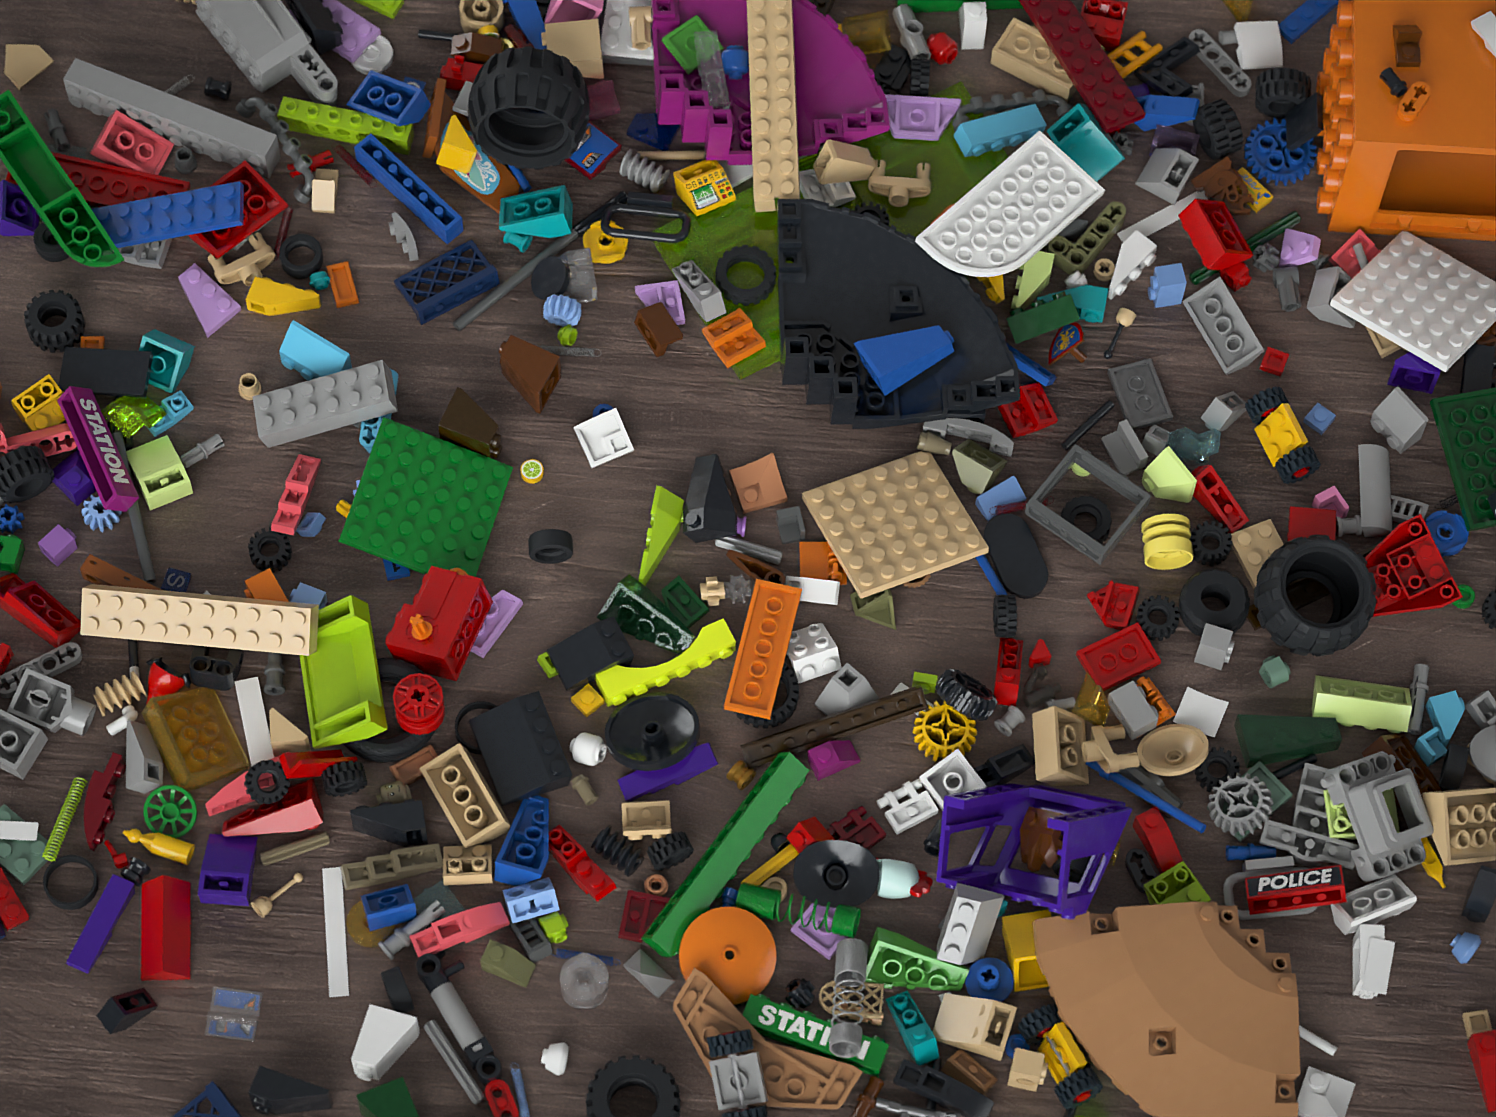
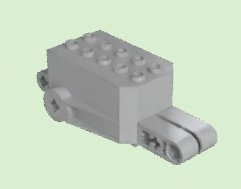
M281 0L195 1L197 5L196 13L200 20L207 26L255 89L263 93L291 74L314 103L336 107L338 91L336 77L310 45L311 38Z

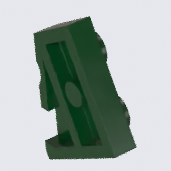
M679 575L661 590L671 633L675 640L710 611Z

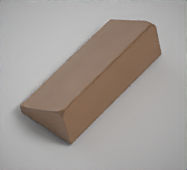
M961 1048L946 1061L941 1070L945 1075L969 1086L982 1095H985L998 1081Z

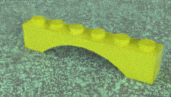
M723 618L702 627L698 637L691 646L669 662L646 668H628L616 665L595 674L596 685L607 707L612 705L618 706L634 695L645 694L650 688L664 686L675 677H684L693 669L698 667L705 668L718 658L725 659L731 656L736 651V641Z

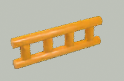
M1140 31L1107 55L1122 78H1125L1163 50L1162 45L1159 43L1152 47L1144 41L1146 38L1144 31ZM1135 45L1144 51L1139 57L1130 51ZM1121 55L1130 62L1125 67L1115 61Z

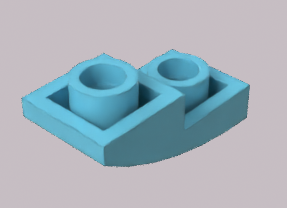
M180 390L163 399L161 406L143 415L142 421L152 435L156 437L183 419L194 409V406Z

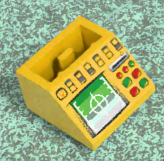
M703 160L673 173L677 195L696 216L736 200L726 173L717 160Z

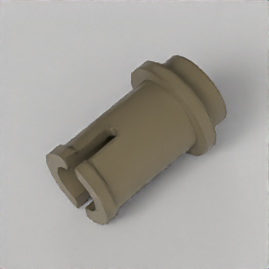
M580 774L571 781L573 784L572 788L578 791L586 806L596 802L599 796L589 784V778Z

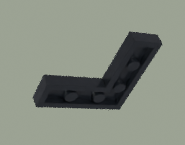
M1183 37L1134 70L1135 76L1164 96L1187 97L1193 93L1192 85L1171 71L1200 52L1199 45L1187 37Z

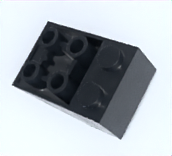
M407 799L403 803L397 804L384 802L375 807L362 805L350 810L354 831L402 847L428 844L422 800Z

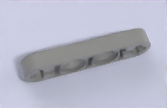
M1193 30L1189 35V39L1199 45L1200 52L1196 55L1232 94L1238 97L1246 96L1251 88L1250 78L1204 30ZM1195 38H1196L1197 40L1202 39V43H1201L1200 41L1195 42V41H1194ZM1215 52L1218 58L1210 59L1207 57V53ZM1229 67L1233 72L1226 75L1222 73L1221 68ZM1237 83H1238L1239 85H1243V84H1244L1245 87L1243 88L1242 86H1240V87L1238 88V87H1237Z
M73 642L63 644L1 675L0 696L3 698L14 696L18 688L14 677L17 676L20 683L26 668L52 678L76 666L81 662L83 656L80 647ZM71 650L75 657L71 658L67 652ZM57 656H61V659L64 662L63 664H60L59 658ZM47 660H54L56 662L55 668L51 670L44 669L43 664ZM7 682L10 685L9 690L3 687L4 683Z

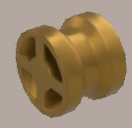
M740 760L730 769L726 778L729 781H734L737 784V788L743 790L753 781L756 772L753 769H748L746 763Z

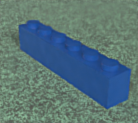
M371 133L354 146L356 161L446 244L450 243L464 231L462 217Z

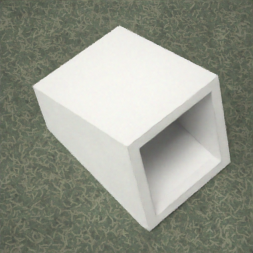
M369 1005L351 1058L354 1073L357 1074L358 1078L366 1081H371V1079L379 1080L419 1037L420 1030L417 1017Z

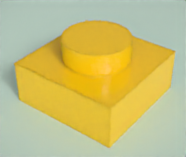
M588 683L571 697V702L588 717L604 704V699Z

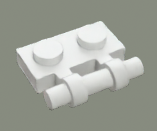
M919 779L902 784V787L894 792L888 791L883 794L884 797L876 801L880 809L887 805L891 807L890 810L885 812V817L896 835L938 814L939 810L927 790L920 794L916 792V790L922 788ZM905 796L910 798L901 804L897 801Z

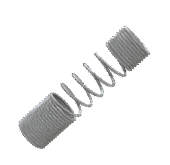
M856 938L843 939L837 944L834 977L836 985L834 987L835 996L832 1009L834 1017L831 1020L832 1028L830 1029L829 1050L834 1055L842 1058L854 1057L861 1052L862 1028L858 1023L863 1021V1017L858 1013L864 1010V1006L859 1002L865 999L860 991L865 989L868 946L865 942ZM839 984L846 987L863 985V988L860 990H848L842 988ZM838 986L839 988L845 991H841L837 994L836 988ZM845 992H855L861 994L862 999L849 1001L842 999L838 995ZM836 997H838V998H839L840 1000H842L843 1002H840V1003H838V1004L836 1005V1003H835ZM843 1003H856L861 1006V1010L850 1012L842 1010L837 1006ZM835 1008L842 1011V1013H839L835 1016ZM855 1014L861 1020L850 1023L838 1019L837 1016ZM834 1019L842 1023L834 1025Z

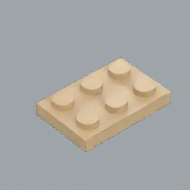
M1271 519L1231 534L1232 548L1253 589L1257 585V575L1264 562L1276 549L1284 545ZM1300 579L1291 582L1289 585L1300 581Z

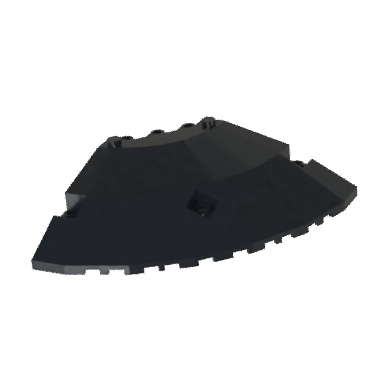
M777 199L778 314L782 385H805L806 405L829 404L830 425L852 424V429H877L944 420L947 417L948 410H970V413L1019 401L1018 365L1012 351H1009L1006 344L1004 332L1000 330L998 318L990 307H986L981 301V296L972 290L969 286V281L963 274L955 272L937 262L915 242L916 237L909 233L905 235L897 231V227L893 225L889 227L881 223L879 218L870 213L864 212L863 215L851 212L850 208L843 207L839 209L829 206V203L814 199ZM907 299L909 302H903L902 300ZM938 325L944 332L948 330L954 339L952 343L954 352L886 396H884L860 361L854 343L861 340ZM959 398L962 402H956L955 399Z

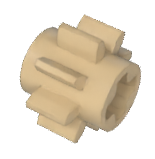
M717 576L706 577V583H700L701 600L707 601L708 606L719 605V600L725 599L724 582H718Z

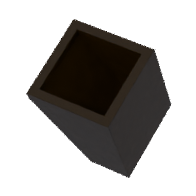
M457 387L438 424L440 439L491 459L498 458L502 451L499 425L462 388Z

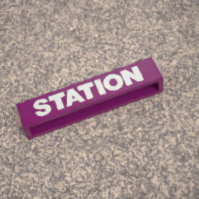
M69 386L57 401L102 505L106 510L127 512L138 500L139 496L92 389Z

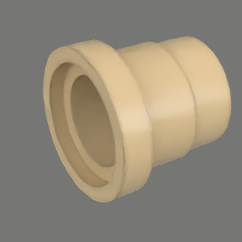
M246 373L241 376L238 390L243 399L253 400V396L261 394V384L254 374ZM247 383H253V384H254V385H252V386H250V387H246V386H245Z

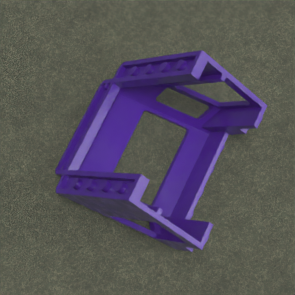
M1007 783L945 795L936 882L945 883V887L955 889L956 884L960 883L1003 894L1004 897L1006 895L1012 896L1013 901L1024 902L1029 900L1032 901V905L1049 907V911L1061 914V918L1075 919L1077 915L1086 913L1132 812V808L1126 807V803L1122 801L1045 785L1026 786ZM1029 806L1063 814L1050 817L1047 822V828L1060 830L1061 835H1063V846L1057 853V855H1061L1059 878L1011 868V863L1020 846V827ZM996 826H1011L1012 829L994 866L980 865L979 862ZM985 827L969 865L947 870L950 834ZM1103 853H1105V855H1104V857H1103V859H1102V861H1101V864H1100V866H1099V868H1098V870H1097V872H1096V875H1095V877H1094V879H1093V881H1092V884H1091V886L1089 887L1090 881H1091V879H1092V877H1093V875H1094V873H1095V870H1096V868H1097V866H1098V864H1099V862H1100V859H1101ZM1092 856L1079 883L1069 881L1071 860Z

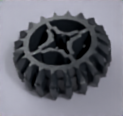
M946 670L941 674L935 686L937 694L940 695L947 705H950L960 714L966 715L967 718L971 717L973 720H987L995 711L998 703L995 695L986 688V685L980 683L973 676H969L965 672L962 673L960 670Z

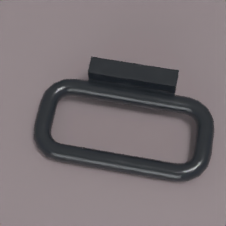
M629 192L627 197L628 204H613L607 207L603 212L600 223L603 233L611 237L678 243L689 235L691 217L683 210L673 209V196ZM615 213L678 218L683 221L681 231L677 234L617 229L609 226L611 216Z

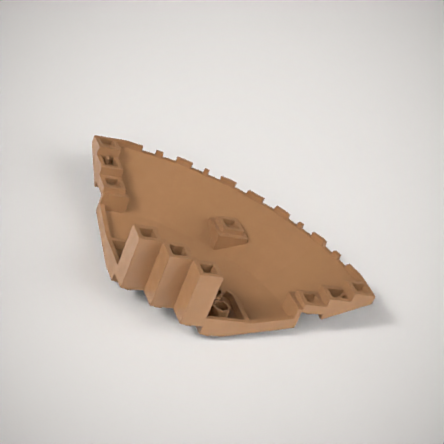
M1183 902L1117 907L1112 914H1090V912H1086L1085 914L1077 915L1075 919L1055 916L1034 920L1033 933L1036 959L1042 975H1045L1050 987L1048 990L1051 997L1055 999L1060 1019L1067 1028L1070 1027L1077 1037L1076 1041L1086 1049L1089 1054L1088 1057L1099 1071L1102 1070L1113 1080L1112 1083L1125 1095H1130L1139 1104L1141 1110L1153 1117H1298L1299 1102H1296L1294 1080L1300 1075L1299 1007L1296 974L1291 971L1289 953H1266L1263 929H1240L1237 906L1217 905V902ZM1097 922L1103 923L1104 928H1100ZM1157 1040L1162 1041L1164 1047H1160L1157 1044ZM1280 1089H1285L1287 1095H1283Z

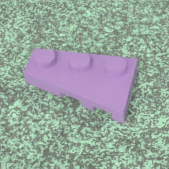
M196 263L178 277L207 338L241 311V306Z

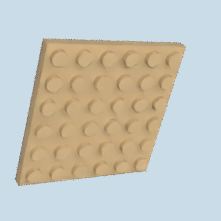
M919 451L802 493L804 503L860 599L988 553V545L930 452Z

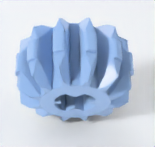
M554 294L547 297L544 303L543 317L549 323L562 327L567 326V324H570L572 327L578 324L581 317V304L576 299H571L569 296L566 297L562 294L559 296Z
M91 494V501H84L85 508L81 510L82 516H84V523L90 525L93 531L99 527L103 533L107 526L112 530V523H119L120 519L118 516L122 514V511L104 509L99 495L95 498Z

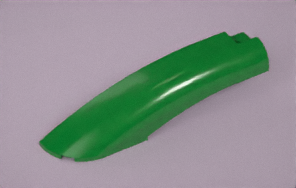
M10 90L0 94V159L61 248L73 260L91 267H108L124 261L123 256L82 194L55 159Z

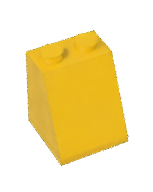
M1049 910L1002 917V934L1009 968L1014 979V992L1049 987L1045 975H1042L1036 959L1033 933L1034 920L1052 917Z

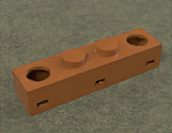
M89 554L80 568L83 579L93 584L161 590Z

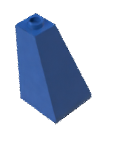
M939 325L854 343L860 361L884 396L954 352L952 345L954 342L953 337L948 330L944 332Z

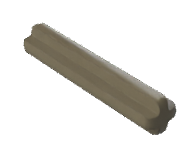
M323 831L261 852L260 859L263 866H267L329 845L330 839L328 833Z

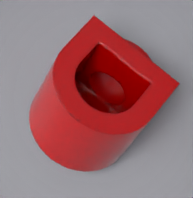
M1243 261L1220 271V277L1234 292L1241 287H1246L1252 279L1249 275V269Z

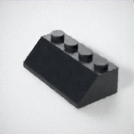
M285 0L300 26L311 38V43L319 56L343 44L341 39L343 34L342 28L338 22H333V15L329 7L324 8L322 5L323 0Z

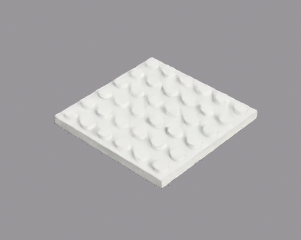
M1401 231L1332 298L1330 306L1446 372L1496 321V282L1411 233Z

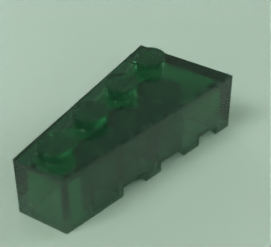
M1238 714L1234 724L1246 768L1253 767L1259 761L1265 765L1305 757L1312 753L1320 754L1338 750L1342 741L1336 718Z

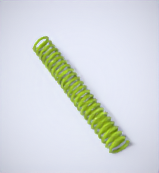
M77 777L73 779L71 788L57 818L58 820L53 827L42 857L48 861H55L58 851H60L59 848H61L60 845L64 841V835L68 831L70 822H72L71 819H73L76 812L75 809H77L76 806H78L82 793H84L83 790H85L84 787L87 784V780Z

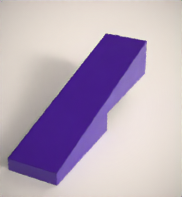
M115 874L111 876L66 961L67 965L89 974L110 940L114 926L135 894V883Z

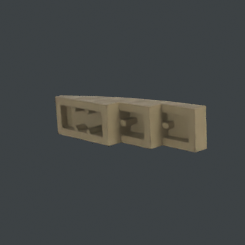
M437 843L392 850L390 854L367 857L362 862L342 864L340 869L345 890L392 882L443 867V860L439 844Z

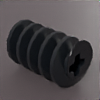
M609 825L597 835L591 848L595 847L594 850L597 854L602 853V858L606 860L610 858V864H617V869L619 871L625 870V875L629 877L640 867L644 860V857H640L642 849L638 848L636 851H632L634 843L631 842L626 846L627 837L618 840L620 832L616 831L611 835L612 826Z

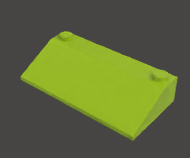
M350 595L319 610L317 651L309 656L299 655L312 745L315 749L368 739L388 730L368 603Z

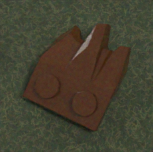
M1029 806L1020 827V847L1022 862L1027 863V869L1034 873L1040 870L1043 862L1050 868L1059 858L1057 853L1063 846V841L1059 840L1061 831L1047 828L1048 818L1063 814Z

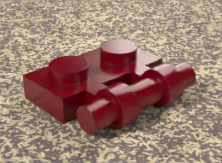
M862 805L856 810L851 809L846 813V817L839 822L834 821L829 825L830 828L827 829L832 837L837 836L838 840L857 843L868 850L886 838V833L872 816L865 821L861 818L867 813ZM853 823L856 827L846 833L844 829Z

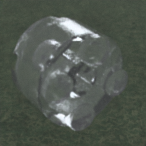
M584 952L573 956L565 962L560 971V989L564 1000L570 1006L577 1009H592L599 1006L606 999L609 990V974L607 967L599 958ZM581 980H584V981L588 980L589 983H588V984H587L586 982L580 983V981H581Z

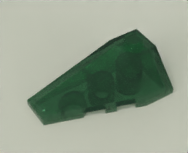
M630 574L619 581L596 617L602 621L614 616L622 633L635 636V639L652 642L657 647L680 655L688 649L696 637L649 588Z

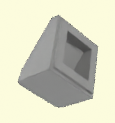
M1153 424L1146 433L1142 446L1145 450L1158 456L1167 448L1174 434Z

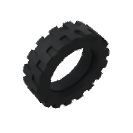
M742 245V247L738 248V246L732 247L731 251L727 250L724 252L723 257H720L716 266V285H718V289L723 293V297L726 300L730 299L733 304L738 305L740 303L743 306H749V304L753 303L756 305L760 303V300L767 299L768 294L773 292L776 282V267L774 266L773 259L768 257V253L764 250H759V247L753 246L752 248L748 247L749 245ZM751 262L757 264L763 270L765 278L757 287L741 289L729 282L727 272L734 264Z

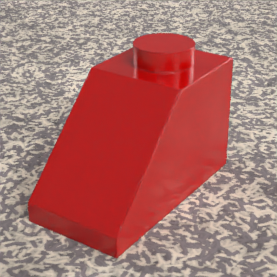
M815 816L800 821L786 837L799 853L807 846L816 842L835 840Z

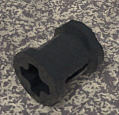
M208 77L204 88L205 96H218L227 101L231 94L232 82L217 81L213 77Z

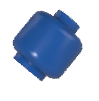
M728 46L721 53V71L723 74L729 75V79L737 80L742 79V75L749 72V52L744 50L743 46Z

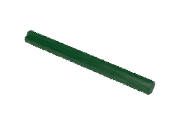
M1293 211L1245 241L1251 251H1254L1256 247L1264 245L1284 233L1285 229H1290L1300 223L1301 217L1296 211ZM1203 265L1189 274V280L1193 285H1198L1221 270L1207 269Z

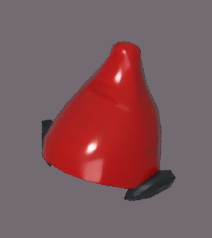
M162 657L152 658L146 662L148 665H151L146 702L148 707L152 708L170 698L184 685L190 688L191 680L188 672L182 674L162 662Z

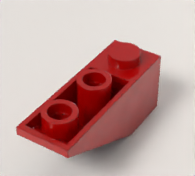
M1000 637L993 692L998 702L997 704L1013 705L1016 707L1024 640Z

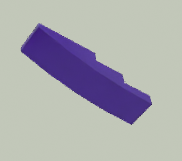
M708 742L696 746L686 758L673 766L654 771L637 770L617 781L625 800L632 802L649 792L655 794L672 784L679 785L718 765V761Z

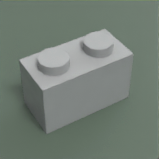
M1206 623L1194 662L1221 670L1223 663H1229L1235 641L1231 640L1233 631Z
M1131 681L1109 693L1107 703L1119 722L1123 724L1131 740L1156 728L1159 717L1158 712L1153 705L1150 706L1146 701V694L1141 686L1137 687L1135 682Z

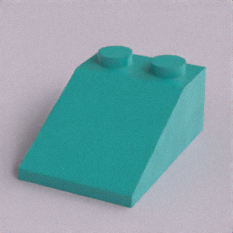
M561 185L501 198L500 231L546 238L571 234L573 204L566 186Z

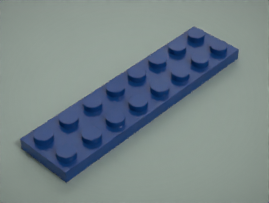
M241 181L98 207L91 210L115 246L121 248L243 225L244 185Z

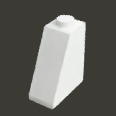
M963 3L958 11L961 49H983L987 25L986 3Z

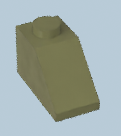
M491 939L480 960L483 971L525 988L536 968L533 962L515 949Z

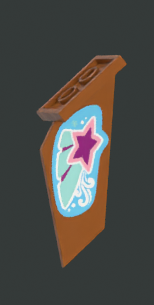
M437 78L430 99L431 106L428 112L422 157L431 159L433 151H435L436 158H438L451 116L456 115L475 146L477 154L471 170L467 174L439 165L440 171L500 214L501 198L518 195L520 184L505 165L496 162V159L482 152L480 145H477L473 138L467 118L463 114L452 111L454 103L445 93L446 80Z

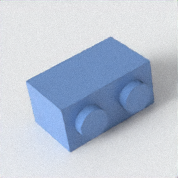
M1182 263L1155 267L1153 276H1150L1151 286L1148 287V296L1150 300H1153L1155 308L1181 304L1187 283Z

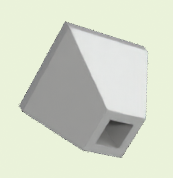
M846 663L831 678L815 702V706L826 716L877 700L879 697L866 678L849 663Z

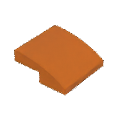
M741 308L702 329L705 338L727 368L766 347L765 340L753 328L752 321Z

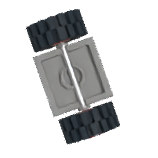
M751 1030L731 1031L708 1037L707 1042L711 1058L728 1055V1058L709 1061L718 1110L735 1107L740 1109L723 1113L722 1117H768L766 1105L748 1106L768 1101L759 1052L738 1055L739 1052L754 1049Z

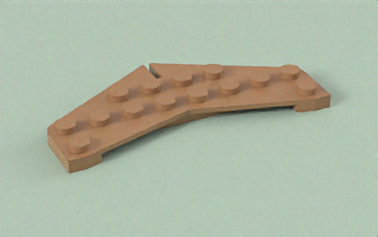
M696 968L693 969L673 1003V1009L711 1077L709 1061L728 1058V1055L711 1058L707 1038L731 1031L751 1030L754 1049L739 1052L738 1055L759 1052L768 1101L748 1106L766 1105L770 1107L838 1109L844 1104L863 1073L860 1069L847 1063L766 1041L715 984Z

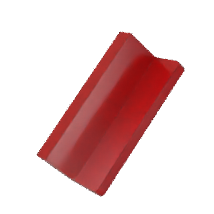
M341 749L283 753L279 757L287 779L319 777L326 768L333 767L334 764L340 765L341 762L348 763L353 761L354 763L358 761L356 756L344 757Z

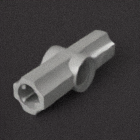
M900 4L897 8L893 9L892 15L901 34V45L907 48L911 60L912 58L930 59L931 53L922 34V23L916 20L911 7L907 4Z

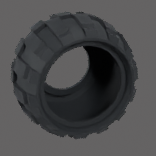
M1314 534L1308 538L1297 537L1285 542L1283 546L1276 549L1264 562L1257 575V585L1254 588V605L1259 611L1257 618L1261 627L1268 630L1272 635L1270 639L1277 645H1284L1290 648L1291 653L1306 656L1308 653H1312L1315 657L1330 655L1335 651L1347 648L1366 630L1375 610L1376 595L1373 593L1376 590V583L1373 573H1369L1366 567L1368 562L1361 553L1357 555L1350 549V544L1341 539L1331 540L1327 535ZM1310 578L1322 583L1329 590L1333 598L1334 609L1331 618L1326 624L1309 621L1296 612L1286 593V587L1291 582L1297 579Z

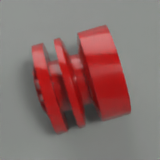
M421 673L408 675L399 681L394 689L393 701L396 719L401 728L416 735L429 734L436 730L443 722L445 716L443 692L438 681L429 675Z

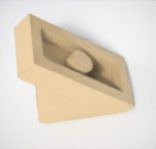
M316 169L315 179L312 181V212L335 213L339 170Z

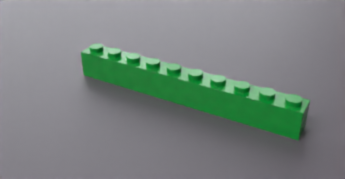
M782 752L776 756L641 939L661 957H672L679 953L680 942L688 926L698 916L710 910L709 906L722 895L725 884L736 876L739 865L750 857L753 846L764 838L767 827L778 819L779 811L792 800L793 792L804 784L805 776L810 770L792 753Z

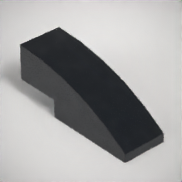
M1021 744L988 758L985 764L973 769L987 787L1005 784L1034 766L1035 760L1024 744Z

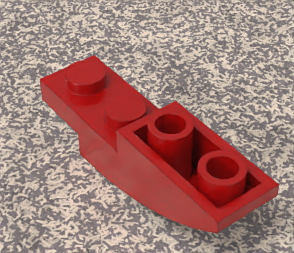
M560 824L549 831V852L586 894H590L598 902L617 888L614 881L587 855L586 850Z

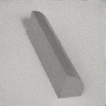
M1361 444L1358 445L1361 528L1364 537L1389 535L1392 532L1389 451L1379 445Z

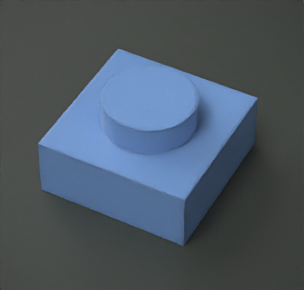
M1317 402L1306 415L1303 423L1322 435L1335 420L1336 415Z
M307 512L296 532L302 537H315L321 531L326 517L321 513Z

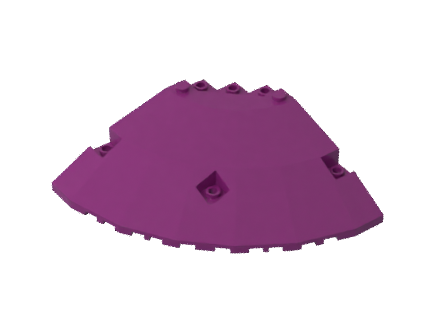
M651 0L654 89L658 125H681L682 142H704L706 160H727V165H753L749 72L742 75V79H729V75H725L721 71L720 53L688 75L662 42L664 36L698 15L724 47V50L728 46L739 45L749 52L747 0ZM792 0L799 157L818 154L820 143H825L826 140L850 144L889 131L887 98L881 86L877 84L874 78L875 74L866 62L865 54L858 46H853L849 41V36L847 34L843 35L838 29V24L828 14L826 16L816 10V6L808 0Z

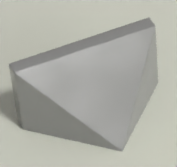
M641 949L623 965L657 999L675 983V980Z

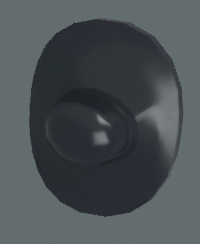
M826 840L807 846L799 854L794 864L793 879L799 893L813 904L815 899H818L817 905L823 907L827 906L828 901L830 902L829 908H836L838 904L855 907L870 899L876 891L879 883L880 869L876 858L863 846L849 841Z

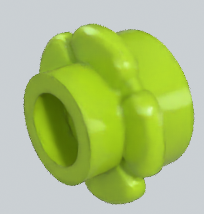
M567 324V326L560 328L558 340H560V344L563 346H572L577 339V329Z

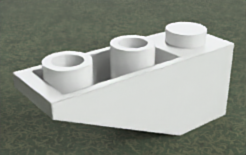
M1138 230L1122 243L1108 293L1110 300L1116 295H1121L1127 288V284L1131 280L1135 281L1140 276L1142 269L1146 265L1150 266L1156 259L1157 245Z

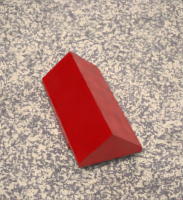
M15 573L0 578V608L53 647L57 648L68 643L81 630V620L35 580L25 583Z
M161 875L142 883L141 981L184 980L191 977L192 910L191 883L188 881Z

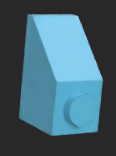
M1456 690L1430 697L1425 706L1433 728L1437 727L1439 729L1437 738L1445 748L1465 711L1463 699L1458 697Z

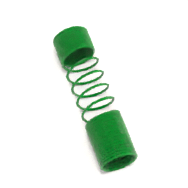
M745 882L739 888L736 907L747 910L760 918L775 920L777 916L778 921L782 922L788 914L789 922L793 925L801 915V924L804 928L810 924L813 918L815 930H819L825 921L827 933L832 932L835 935L847 936L849 938H854L857 933L861 915L860 908L838 904L834 913L832 928L829 931L827 927L829 901L827 902L823 920L819 927L816 928L815 912L818 899H815L811 917L807 924L804 925L803 907L806 899L805 896H803L796 920L791 922L793 893L790 896L787 911L780 920L778 911L781 902V890Z

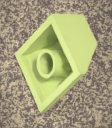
M1168 446L1144 470L1142 484L1148 492H1152L1157 498L1186 503L1192 501L1197 480Z

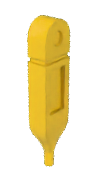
M1427 837L1421 838L1426 853L1425 860L1421 864L1426 873L1437 880L1442 888H1445L1442 864Z

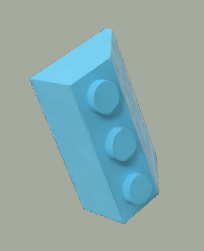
M294 320L291 322L279 350L281 362L286 368L290 370L295 369L308 381L352 368L348 352Z

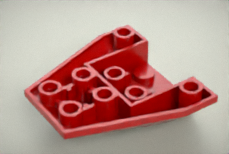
M1421 514L1399 524L1365 557L1368 562L1366 567L1369 573H1373L1376 583V590L1373 593L1376 595V605L1372 617L1442 608L1463 598Z

